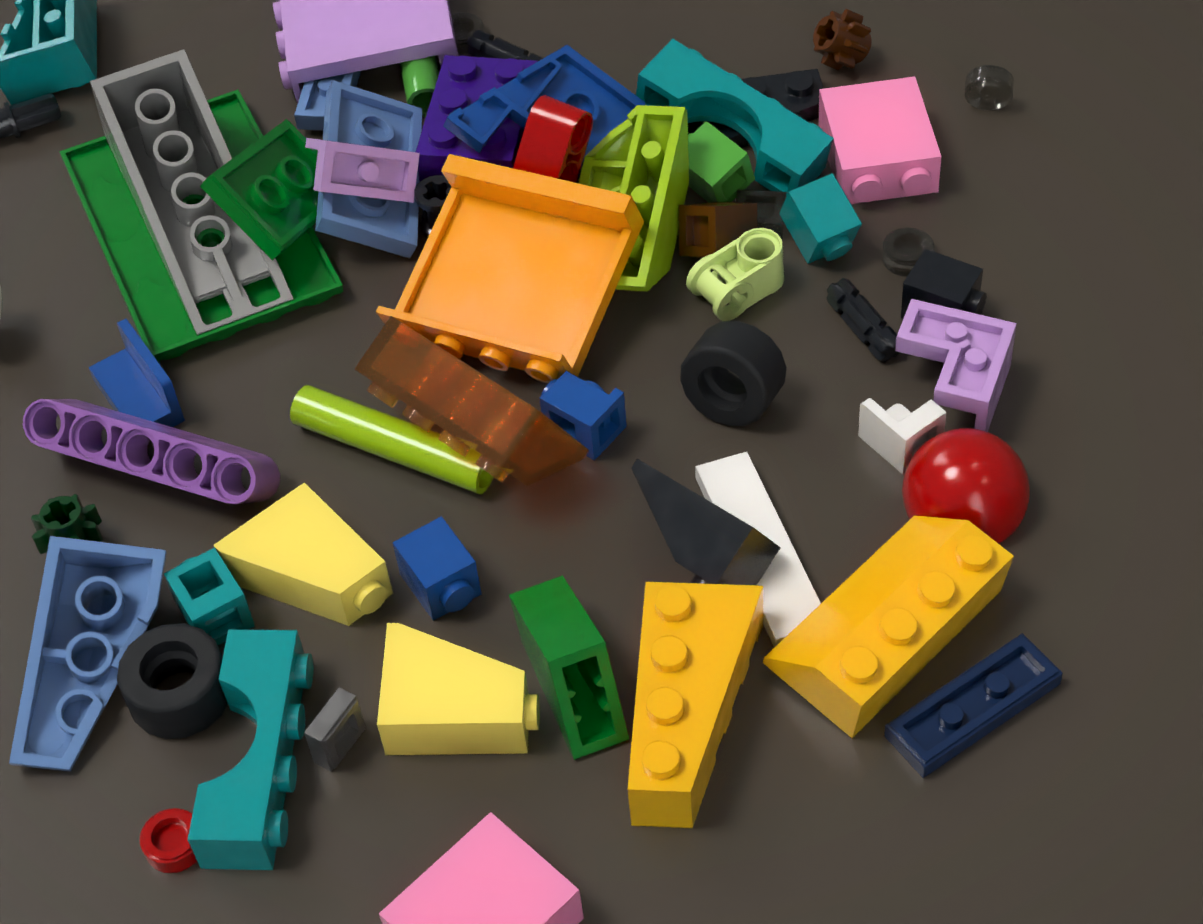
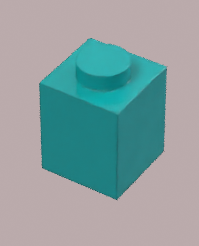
M833 173L789 191L779 213L807 264L823 257L826 261H832L846 254L852 249V242L862 225Z

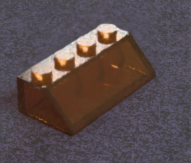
M392 316L355 367L356 371L372 381L366 391L391 408H394L398 401L407 405L402 415L428 433L434 424L443 429L438 439L463 457H466L470 449L480 454L481 456L475 464L502 483L510 474L524 485L529 486L583 460L589 452L585 446L541 411Z

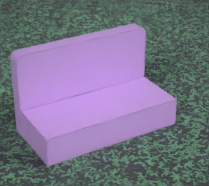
M306 138L305 148L318 150L313 190L414 203V190L416 188L420 153Z

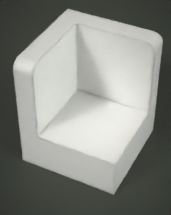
M868 398L860 404L858 436L900 473L905 474L907 466L916 451L934 436L945 432L947 412L932 399L911 413L900 403L894 404L885 411L874 400Z

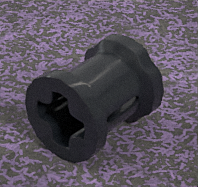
M434 175L423 179L414 190L416 203L423 211L420 227L421 232L426 238L429 237L451 189L450 184L443 175Z

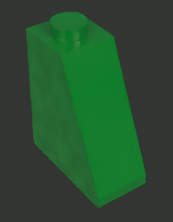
M562 575L509 594L521 642L573 759L575 760L629 740L606 643L564 576Z

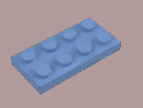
M332 80L326 92L323 140L410 152L416 151L422 132V108ZM417 171L416 186H417V184L420 182V181H419V176H418V171ZM318 191L315 231L411 258L417 247L419 205L416 203L415 196L414 203Z

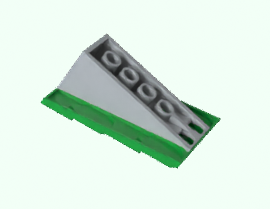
M184 49L90 81L105 136L59 152L137 332L157 361L176 358L186 353L189 349L211 341L224 340L234 335L237 331L256 324L272 322L288 312L304 306L320 304L332 296L343 292V284L313 228L272 261L200 187L209 175L263 136L239 89L206 100Z

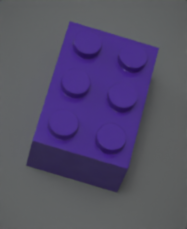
M444 55L415 151L420 153L418 163L420 182L430 176L443 175L441 170L449 154L513 168L524 129L510 118L506 119L480 153L444 128L443 125L451 112L460 107L464 109L477 101L483 93L494 87L498 89L515 79L519 72L538 61Z

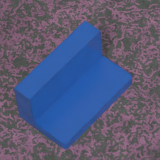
M127 318L117 322L125 349L89 367L92 378L115 411L170 427L184 422L185 419L169 376Z

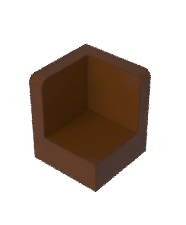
M712 202L679 205V256L705 257L736 240L744 232L757 228V203Z

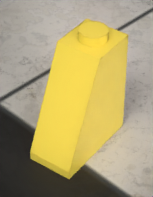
M305 482L213 545L239 587L350 626L363 615L375 612L393 594L385 560Z
M387 623L377 727L385 755L528 754L529 730H539L540 703L538 694L528 693L524 670L403 624Z

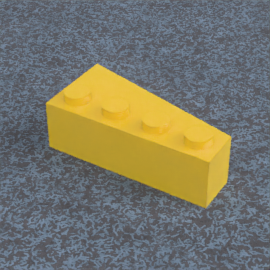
M645 582L627 788L631 826L693 828L716 762L719 744L723 733L726 734L732 717L734 701L740 684L743 685L755 641L758 642L763 628V586Z

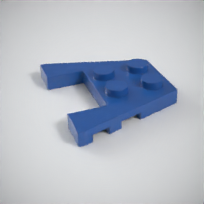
M565 45L519 72L515 79L498 89L494 87L483 93L477 101L464 109L460 107L451 112L446 118L443 127L480 153L507 118H510L525 129L534 103L540 96L547 95L592 114L593 127L585 151V158L610 131L628 119L627 115L637 105H645L646 102L569 45ZM583 158V161H582V165H581L580 171L582 170L584 158Z

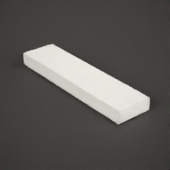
M746 451L695 466V478L705 499L754 527L781 547L757 584L758 586H763V625L773 647H775L813 612L821 602Z

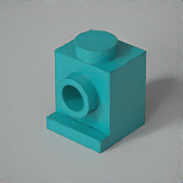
M216 548L197 557L186 559L179 566L163 573L172 597L187 623L203 629L216 641L217 645L226 642L228 629L249 630L255 626L245 595Z

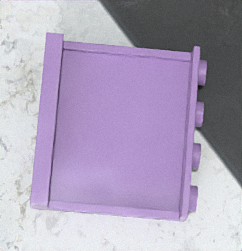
M276 0L278 2H273L278 29H283V31L276 32L277 45L281 59H286V61L279 62L280 76L284 89H293L297 104L304 82L436 55L439 56L440 65H442L444 55L459 56L449 0Z

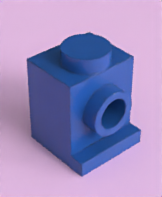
M565 371L559 379L550 381L539 398L544 432L594 461L627 427L623 391L615 387L610 394H607L598 384L592 381H584L568 371Z

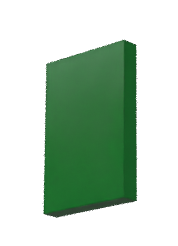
M287 119L209 175L200 185L212 200L272 261L314 227L317 216L318 191L313 190L318 150L305 148L306 138Z

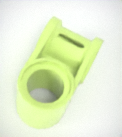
M754 228L744 232L736 240L695 263L686 279L688 290L696 296H703L713 306V313L718 319L730 321L737 318L747 308L766 296L775 293L782 287L784 282L782 239L776 232L766 228Z

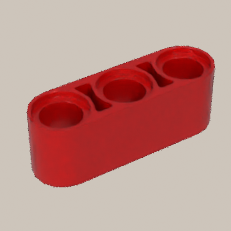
M547 95L540 96L529 113L513 169L576 183L593 127L592 114Z

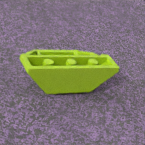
M637 105L627 115L628 119L610 131L584 158L579 184L631 195L644 220L616 290L648 292L670 271L679 231V205L685 204L689 185L688 112L685 107Z

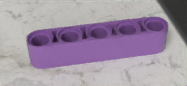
M39 399L27 407L23 416L25 435L31 443L39 447L224 503L243 504L265 501L276 493L280 484L278 466L272 458L262 453L81 400ZM58 414L61 420V427L59 429V432L56 427V418ZM103 427H105L107 432V442L105 446L103 445L101 439V432L103 430ZM150 440L154 446L152 461L147 453V445ZM197 453L202 461L200 475L196 473L194 468V458ZM244 467L248 469L251 477L248 490L243 487L241 481V473Z

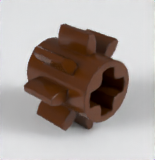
M845 9L842 14L831 11L830 15L825 16L819 21L814 30L813 42L815 45L814 51L823 55L822 64L836 70H840L842 65L853 69L855 64L865 59L870 51L872 40L870 35L871 28L862 24L864 16Z

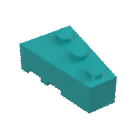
M97 0L15 1L14 4L18 12L13 23L5 24L1 31L4 43L0 49V88L11 105L48 93L81 87L97 79Z

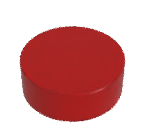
M179 808L166 809L153 815L143 826L140 833V847L148 863L154 869L163 873H177L188 869L197 862L187 840L192 819V813Z

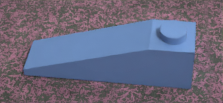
M50 536L9 760L10 765L71 772L118 684L117 674L120 659L127 647L146 631L158 609L167 554L166 550Z

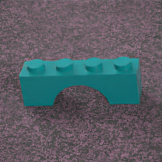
M672 38L638 74L636 96L646 102L645 105L685 107L688 112V123L697 121L717 122L733 128L745 137L755 154V181L783 199H786L789 191L815 181L826 168L833 137L826 134L818 125L805 121L783 107L779 101L768 98L744 83L737 75L726 72L705 59L698 51L684 46Z
M228 629L219 682L230 710L247 717L257 725L252 746L245 757L234 768L215 779L198 784L187 840L201 869L273 870L277 847H284L286 845L288 814L286 810H283L286 792H294L297 781V762L295 756H292L294 740H301L304 736L306 717L304 705L301 704L303 689L311 688L314 674L312 654L304 653L297 630Z

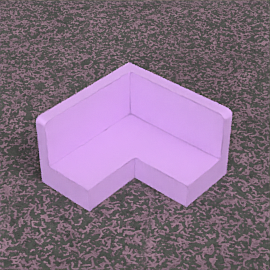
M911 299L896 337L895 351L944 363L934 390L933 401L941 406L976 414L974 429L988 432L1011 366L1017 323Z

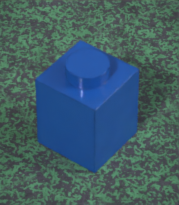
M442 516L392 542L401 577L433 621L449 612L463 609L472 599L482 594L476 561Z

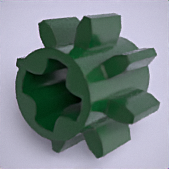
M73 494L71 497L58 496L50 498L42 506L39 514L32 515L31 517L37 531L31 537L40 554L47 553L50 536L97 542L103 541L98 529V525L102 520L95 504L83 507L78 494Z

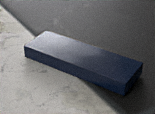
M1022 633L886 724L884 737L920 776L925 778L1059 686L1063 673Z

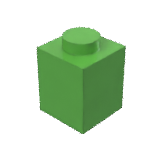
M706 121L694 133L688 134V186L708 203L732 202L755 180L748 153Z

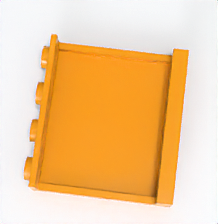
M449 154L441 170L451 186L448 196L395 310L378 306L376 314L389 329L388 334L390 337L407 346L415 347L420 342L431 345L440 353L452 358L460 359L463 354L476 357L493 369L507 371L509 367L524 370L532 378L544 383L559 379L565 371L578 377L644 224V220L632 196Z

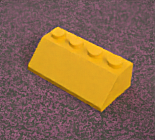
M914 515L764 657L763 664L849 737L853 738L1002 590L1014 555L969 520Z

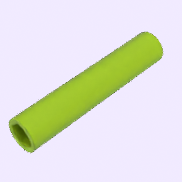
M310 385L303 386L292 402L290 410L291 422L301 428L477 494H483L494 478L497 468V456L487 450Z

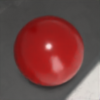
M959 428L934 436L916 451L905 471L902 495L909 520L914 515L969 520L999 544L1010 537L1024 519L1029 504L1030 484L1022 460L1007 442L983 430Z

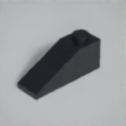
M636 459L631 469L675 562L695 574L690 583L757 585L781 547L754 527L641 460Z

